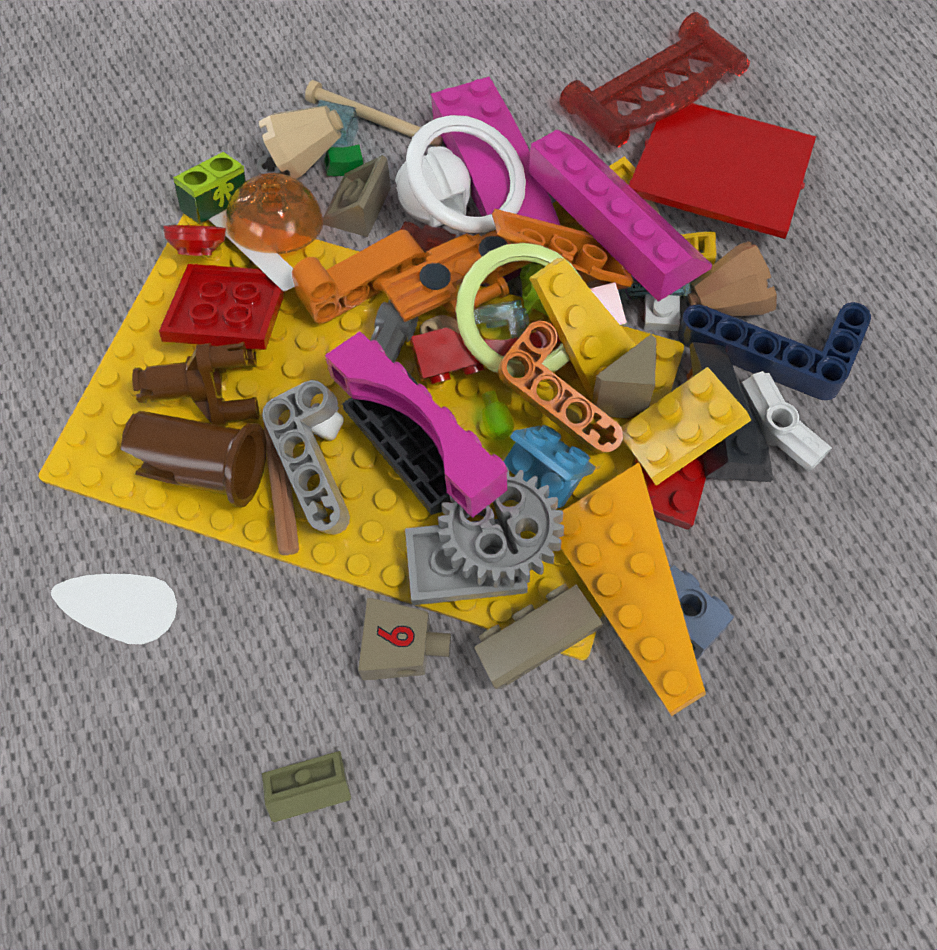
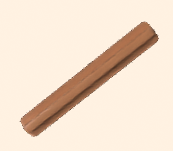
M278 419L279 425H283L282 420ZM264 423L278 550L281 555H292L298 553L299 543L291 482Z

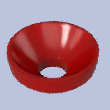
M163 226L164 238L181 255H212V252L225 241V227Z

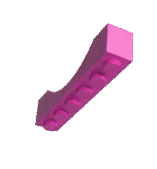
M359 331L325 355L331 378L352 399L372 401L389 406L407 415L423 428L435 443L442 457L447 493L472 518L507 491L508 470L502 459L495 454L490 455L482 447L480 440L472 431H465L457 424L452 412L444 406L440 408L433 401L426 387L422 384L416 385L399 362L393 363L386 356L382 346L376 340L370 341Z

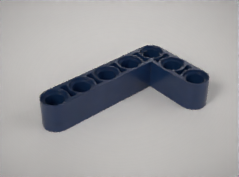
M850 302L843 305L820 351L707 306L697 304L688 307L684 311L678 331V338L688 348H690L689 345L692 342L722 345L725 347L733 366L754 374L762 371L769 373L774 382L825 401L835 398L847 380L870 324L871 314L867 307L861 303Z

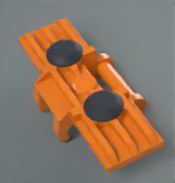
M496 230L480 236L479 233L474 236L465 233L426 251L424 263L380 282V286L404 322L441 305L444 306L452 318L457 319V285L463 281L466 273L478 259L493 249L512 243L499 236ZM524 260L509 262L492 271L482 282V284L489 283V286L479 290L476 294L474 308L498 296L500 298L508 296L509 287L502 276L532 262Z

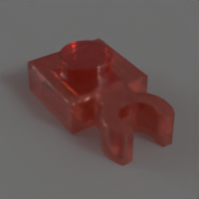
M406 221L400 229L407 230L425 253L456 238V234L450 233L446 229L428 225L420 229L416 224Z

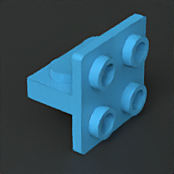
M546 425L514 430L510 438L515 441V444L503 461L508 470L515 475L520 470H523V480L526 482L534 476L538 477L537 489L548 485V498L557 497L558 508L566 504L582 478L592 474L596 469L589 462L590 457L584 451L574 446H571V448L560 440L561 435Z

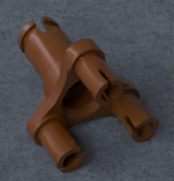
M244 342L212 346L211 343L197 344L192 356H188L186 362L147 366L144 370L140 367L134 368L132 373L134 391H140V394L136 395V400L138 403H146L147 400L157 402L191 398L211 424L227 426L228 422L259 419L257 397L225 401L222 398V373H225L226 369L257 366L256 352H253L255 349H246Z

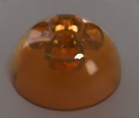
M280 173L260 174L245 181L232 195L226 210V230L230 238L238 245L256 252L285 254L297 251L312 243L319 236L323 228L322 211L311 190L299 180Z

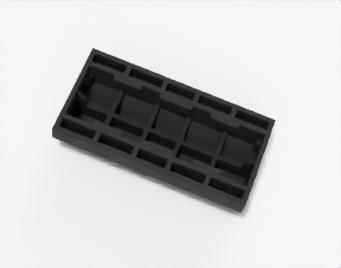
M408 373L409 378L418 385L415 379ZM352 398L342 403L344 411L431 515L443 512V502L452 503L450 495L447 493L442 457L433 440L421 426L407 415L379 403Z

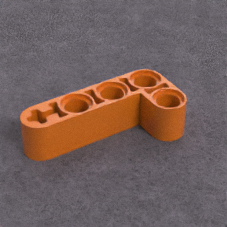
M399 230L325 270L317 258L307 257L295 265L292 270V279L298 298L317 323H326L382 292L383 289L380 286V282L424 263L426 253L407 230Z
M546 321L531 323L501 360L498 366L500 380L590 451L606 453L618 448L623 440V432L620 425L542 364L557 343L556 329ZM539 331L546 336L547 345L545 348L539 349L531 344L529 339L531 332ZM518 360L522 362L525 367L524 376L521 378L512 377L507 370L508 361ZM546 382L552 386L554 394L550 401H544L539 398L536 392L538 383ZM569 404H574L581 409L582 419L578 424L570 422L566 417V409ZM589 424L597 431L606 429L608 431L606 438L609 442L599 444L600 435L596 431L588 429L583 432L582 429Z

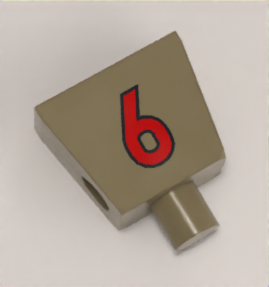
M367 598L358 669L362 680H377L425 675L427 656H450L451 633L429 632V613L424 610Z

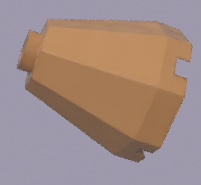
M750 241L735 246L723 256L709 271L691 283L692 292L687 294L690 306L704 305L730 316L764 315L776 310L777 303L775 287L768 288L767 279L771 278L769 268L757 245H751Z

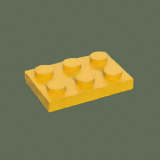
M706 367L621 426L624 443L638 462H640L655 485H658L750 422L751 418L715 374Z

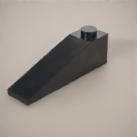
M692 342L689 347L693 376L708 367L743 406L751 418L750 422L703 453L705 477L758 482L773 481L769 446L725 347L722 345Z

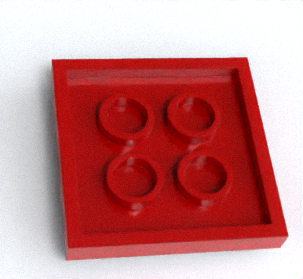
M188 263L159 329L161 341L183 344L211 343L212 346L244 342L246 349L266 350L286 291L281 290L261 269Z

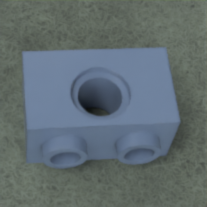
M673 565L670 570L680 604H689L697 612V615L692 617L683 615L694 654L698 660L727 629L734 616L729 613L728 606L716 596L711 597L699 587L698 580L691 573L685 570L680 571Z

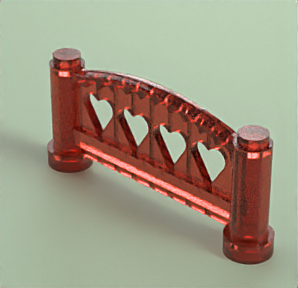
M693 12L684 19L679 28L678 37L681 40L593 91L581 80L570 82L563 89L559 103L569 114L578 115L611 146L621 147L628 141L630 130L655 123L686 108L707 93L726 73L729 72L731 75L737 76L742 75L748 69L750 60L747 59V55L710 27L707 18L699 12ZM689 59L708 62L712 66L704 67L702 72L695 73L690 69ZM665 73L686 76L689 79L681 81L680 85L676 87H671L666 82ZM641 87L662 90L665 94L657 95L656 99L647 101L642 97ZM617 101L638 104L641 108L633 109L629 115H621L618 112Z

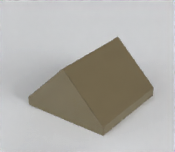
M384 155L345 173L321 223L365 237L369 236L391 189L388 160Z
M652 334L596 376L592 403L609 417L633 419L649 408L655 387L656 338Z

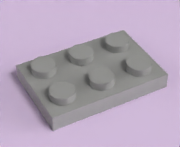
M494 519L495 525L501 526L499 519ZM439 525L405 528L412 605L527 593V583L520 575L515 577V585L512 588L506 578H501L498 588H494L493 580L490 577H487L482 585H478L476 572L470 577L464 578V565L454 569L451 563L453 555H444L443 545L445 543L440 542L439 531L442 528ZM501 526L510 552L517 554L518 552L508 540V528ZM488 546L483 549V552L493 555L501 549L496 546Z

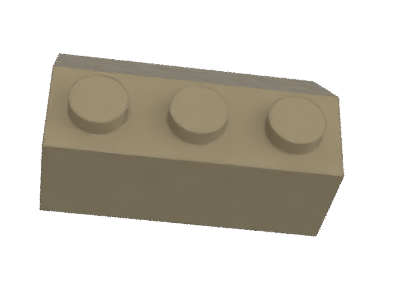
M566 584L559 586L546 595L549 602L536 610L532 604L528 605L512 616L515 621L513 624L501 630L499 625H496L478 636L481 643L474 648L495 689L506 687L602 628L603 623L577 585L570 589Z

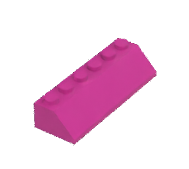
M557 129L531 143L529 174L658 302L712 268V264L580 139Z

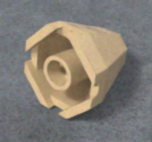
M327 106L278 112L258 121L260 128L264 126L267 128L268 132L263 134L262 137L268 151L281 172L288 169L290 174L286 178L290 182L304 175L342 136L340 129L344 128L335 109L330 111Z

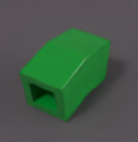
M359 144L348 147H330L324 157L327 176H344L345 173L364 164Z

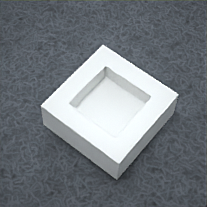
M646 294L644 299V329L678 331L680 326V296L669 295L658 302L651 294Z

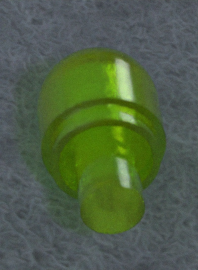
M488 391L482 395L485 408L482 410V420L485 429L493 439H506L514 430V422L510 410L504 402L498 401L495 391Z

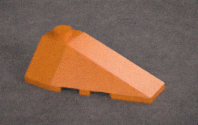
M494 208L492 217L499 236L512 244L523 242L537 244L559 253L573 265L590 289L616 282L617 289L619 290L631 287L634 281L631 274L590 233Z

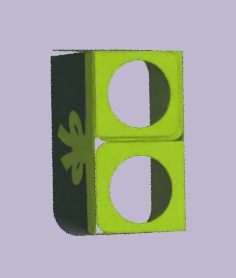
M225 152L173 177L180 210L198 224L197 208L200 221L203 223L245 200L248 196L244 166Z

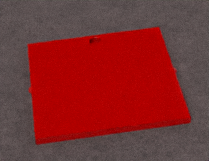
M668 96L650 138L644 143L645 149L629 186L643 199L786 239L800 190H803L805 187L803 180L817 136Z

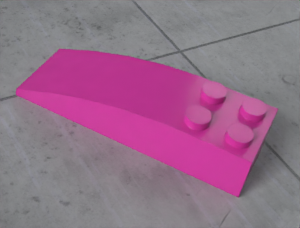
M490 76L432 93L433 120L450 115L475 118L494 127L514 147L522 162L526 179L525 198L517 214L560 225L548 192L529 174L530 151ZM464 132L441 134L446 148L459 157L469 171L471 179L470 195L481 216L492 214L494 208L500 209L510 192V177L504 161L496 150L480 138Z

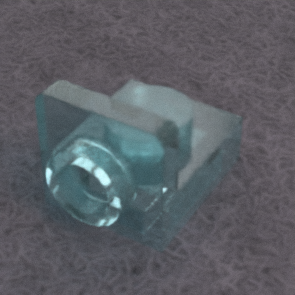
M521 300L483 305L474 309L475 324L486 323L487 328L507 325L506 319H508L511 338L520 337L529 326L528 312L526 308H522Z

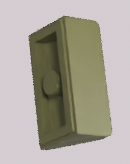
M341 751L262 773L265 806L272 822L351 800Z

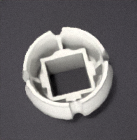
M446 147L428 148V154L423 155L422 161L423 176L428 188L446 207L459 214L466 215V205L471 192V179L467 167L459 157ZM405 162L395 178L396 189L402 207L412 218L428 224L431 229L443 225L425 211L415 198L408 182Z

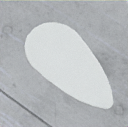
M133 574L85 575L56 584L51 590V596L54 601L72 619L85 627L127 644H145L158 639L169 629L176 615L177 602L174 592L166 582L155 577Z

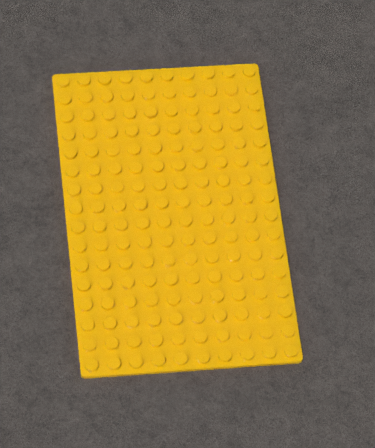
M198 208L199 224L186 214L182 215L177 224L216 227L209 219L201 223ZM240 218L292 268L307 257H315L327 270L359 252ZM226 236L225 241L212 252V255L203 256L178 254V251L167 242L39 472L40 480L46 484L412 604L405 528L439 525L438 517L445 514L441 512L431 515L344 411L342 403L351 397L331 378L325 357L327 353L359 331L369 340L371 339L375 331L377 312L383 302L388 303L390 300L384 291L326 323H317L298 298L295 287L287 290L267 349H255L253 351L256 352L257 366L226 369V372L222 373V398L225 401L249 399L252 397H257L259 419L228 422V425L225 426L241 429L247 423H258L264 429L262 413L266 403L306 381H319L334 393L338 402L337 407H339L337 412L343 416L344 422L334 440L329 441L315 434L314 436L349 511V524L344 531L333 535L312 527L291 484L299 551L292 555H281L279 553L267 450L264 473L259 488L253 499L245 507H234L228 501L227 495L135 475L136 470L143 465L144 461L121 450L122 434L132 414L138 411H146L210 423L191 398L157 402L147 400L146 403H138L136 395L140 394V391H134L132 382L134 368L140 367L144 370L147 366L186 362L187 357L192 356L197 344L162 342L159 334V329L188 263L260 269ZM462 282L459 285H457L456 300ZM480 286L479 289H478V291L481 290V289H483V288H485V287ZM512 294L504 298L498 296L474 308L475 324L483 339L505 340L517 338L533 322L546 321L552 323L549 316L535 309L529 316H526L522 297ZM441 305L418 316V323L413 336L420 335V326L428 319L442 314L450 316L444 306ZM621 326L636 345L650 335L647 332ZM654 334L652 335L656 338L655 387L649 407L671 392L684 351V345L681 342ZM410 341L404 342L396 361L408 371L418 384L426 387L433 401L440 408L444 406L452 412L457 424L465 431H472L480 440L482 447L490 455L495 454L504 461L515 444V441L510 438L514 430L546 425L556 430L561 435L560 440L570 448L571 446L577 447L590 457L589 462L596 469L592 474L582 478L566 504L556 510H564L631 467L634 455L623 440L620 446L613 451L606 453L590 451L500 380L498 373L489 370L486 366H484V371L464 376L463 370L449 373L451 380L430 385L429 379L420 381ZM561 343L556 344L552 352L555 349H557L561 345ZM571 360L559 370L553 372L592 402ZM546 382L538 383L536 388L537 395L544 401H550L554 394L552 386ZM323 394L315 395L311 400L310 406L315 403L321 404L324 397ZM569 404L566 409L567 419L574 424H578L582 419L581 409L574 404ZM290 410L282 412L279 416L283 424L289 420ZM611 417L620 427L632 419ZM590 424L582 429L583 432L588 429L596 431L600 435L599 444L609 442L606 438L608 432L606 429L597 431ZM304 442L295 445L293 449L294 458L301 456L305 451ZM509 470V476L515 477L516 475ZM319 474L309 478L307 483L309 492L319 486ZM507 500L502 503L506 507H513L519 504L515 500ZM493 503L489 504L490 509L494 513V519H498ZM325 507L328 516L323 521L330 523V515L334 511ZM481 515L467 518L470 522L484 519ZM531 531L520 533L523 539H530L536 536ZM561 549L560 551H552L554 553L553 564L542 561L544 566L542 575L532 569L529 571L530 582L527 583L528 590L525 594L415 605L487 630L496 625H499L501 630L515 622L512 617L515 613L531 604L536 610L549 602L546 598L548 593L566 584L569 589L575 585L578 586L600 619L603 613ZM596 632L560 654L578 660H586L590 655Z

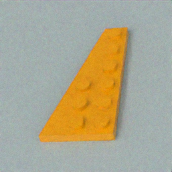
M640 462L562 510L563 522L559 524L564 525V535L559 537V539L561 540V550L669 714L673 716L705 696L706 692Z

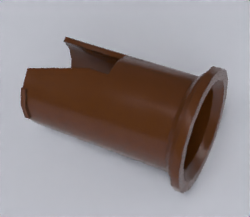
M138 411L132 414L122 434L121 450L144 461L143 465L136 470L135 475L227 495L228 501L234 507H245L253 499L259 488L264 473L267 441L265 431L258 423H247L241 429L180 417Z

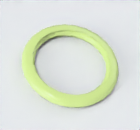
M524 242L506 244L489 251L478 259L464 276L458 291L456 304L458 329L472 355L489 370L498 373V366L504 356L499 355L486 344L475 324L474 304L480 285L499 266L523 260L537 262L546 266L556 258H564L559 253L537 244ZM566 260L571 265V267L576 271L573 265L568 260ZM561 343L542 363L552 372L559 370L570 361L563 344ZM518 360L508 361V373L514 378L523 377L525 367L522 362Z

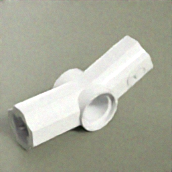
M762 371L753 374L741 383L767 444L780 447L806 471L810 472L830 452L832 447L799 420L798 411L794 406L784 401L769 373ZM773 421L782 424L784 428L778 427Z

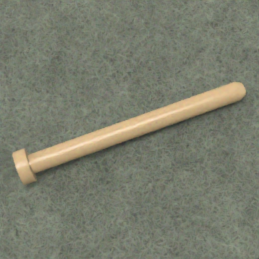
M312 80L306 88L305 100L310 103L323 102L409 137H413L421 128L324 90L320 82ZM441 135L434 138L430 145L435 147L441 146L443 142Z

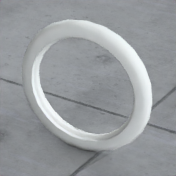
M458 115L436 118L423 125L412 137L407 148L406 170L413 194L425 211L440 223L466 233H485L496 230L492 214L482 217H470L459 214L441 203L427 186L422 170L424 152L434 138L448 132H464L474 135L487 142L496 150L504 161L510 177V192L499 210L514 214L520 211L525 198L526 179L524 168L514 147L498 130L481 120Z

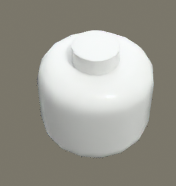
M315 403L311 408H316L321 404ZM336 410L331 418L312 427L311 430L313 434L323 439L334 440L344 422V418Z

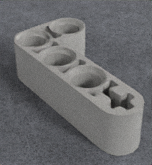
M310 380L268 401L263 408L262 417L308 522L319 531L335 535L346 529L349 524L350 515L311 428L331 418L337 410L338 402L334 393L319 381ZM322 393L324 397L321 405L311 408L312 398ZM290 410L289 420L285 424L279 425L278 419L281 413ZM304 442L305 451L301 456L294 458L293 449L295 445ZM319 474V486L309 492L307 488L309 478ZM325 507L334 511L330 515V523L323 521L328 516Z

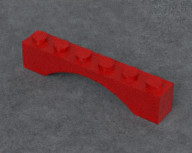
M616 282L591 288V291L620 326L626 324ZM449 328L412 336L409 340L420 381L429 379L430 385L451 380L449 373L463 370L464 376L485 370L484 365L466 347L461 334ZM539 331L530 333L529 339L534 347L539 349L546 347L547 339L543 333ZM557 334V343H556V344L562 343L561 340H560V338H559V336H558V334ZM519 337L505 340H483L496 353L505 356Z

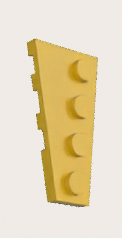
M556 258L529 279L556 329L589 398L592 399L596 376L635 347L636 344L566 259Z

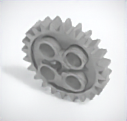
M508 470L507 491L492 502L501 526L508 528V540L518 552L517 554L510 552L501 526L495 525L494 513L489 505L477 514L483 516L484 519L479 522H470L467 520L470 515L450 496L452 503H442V511L445 515L439 516L438 522L439 527L442 528L439 531L440 542L445 543L443 545L444 555H453L451 558L452 567L455 569L464 565V578H468L476 572L478 585H482L486 578L490 577L493 580L494 588H498L501 578H506L510 587H514L515 577L519 575L526 583H529V571L531 569L542 575L544 570L542 561L553 564L554 553L552 551H560L561 540L559 537L564 535V525L559 524L563 522V511L556 510L558 508L557 497L548 498V485L537 489L538 477L534 476L526 482L523 480V470H520L515 477H510ZM507 500H515L519 503L513 507L502 505ZM523 531H531L536 536L530 539H523L518 534ZM488 546H496L501 549L493 555L483 552V549Z

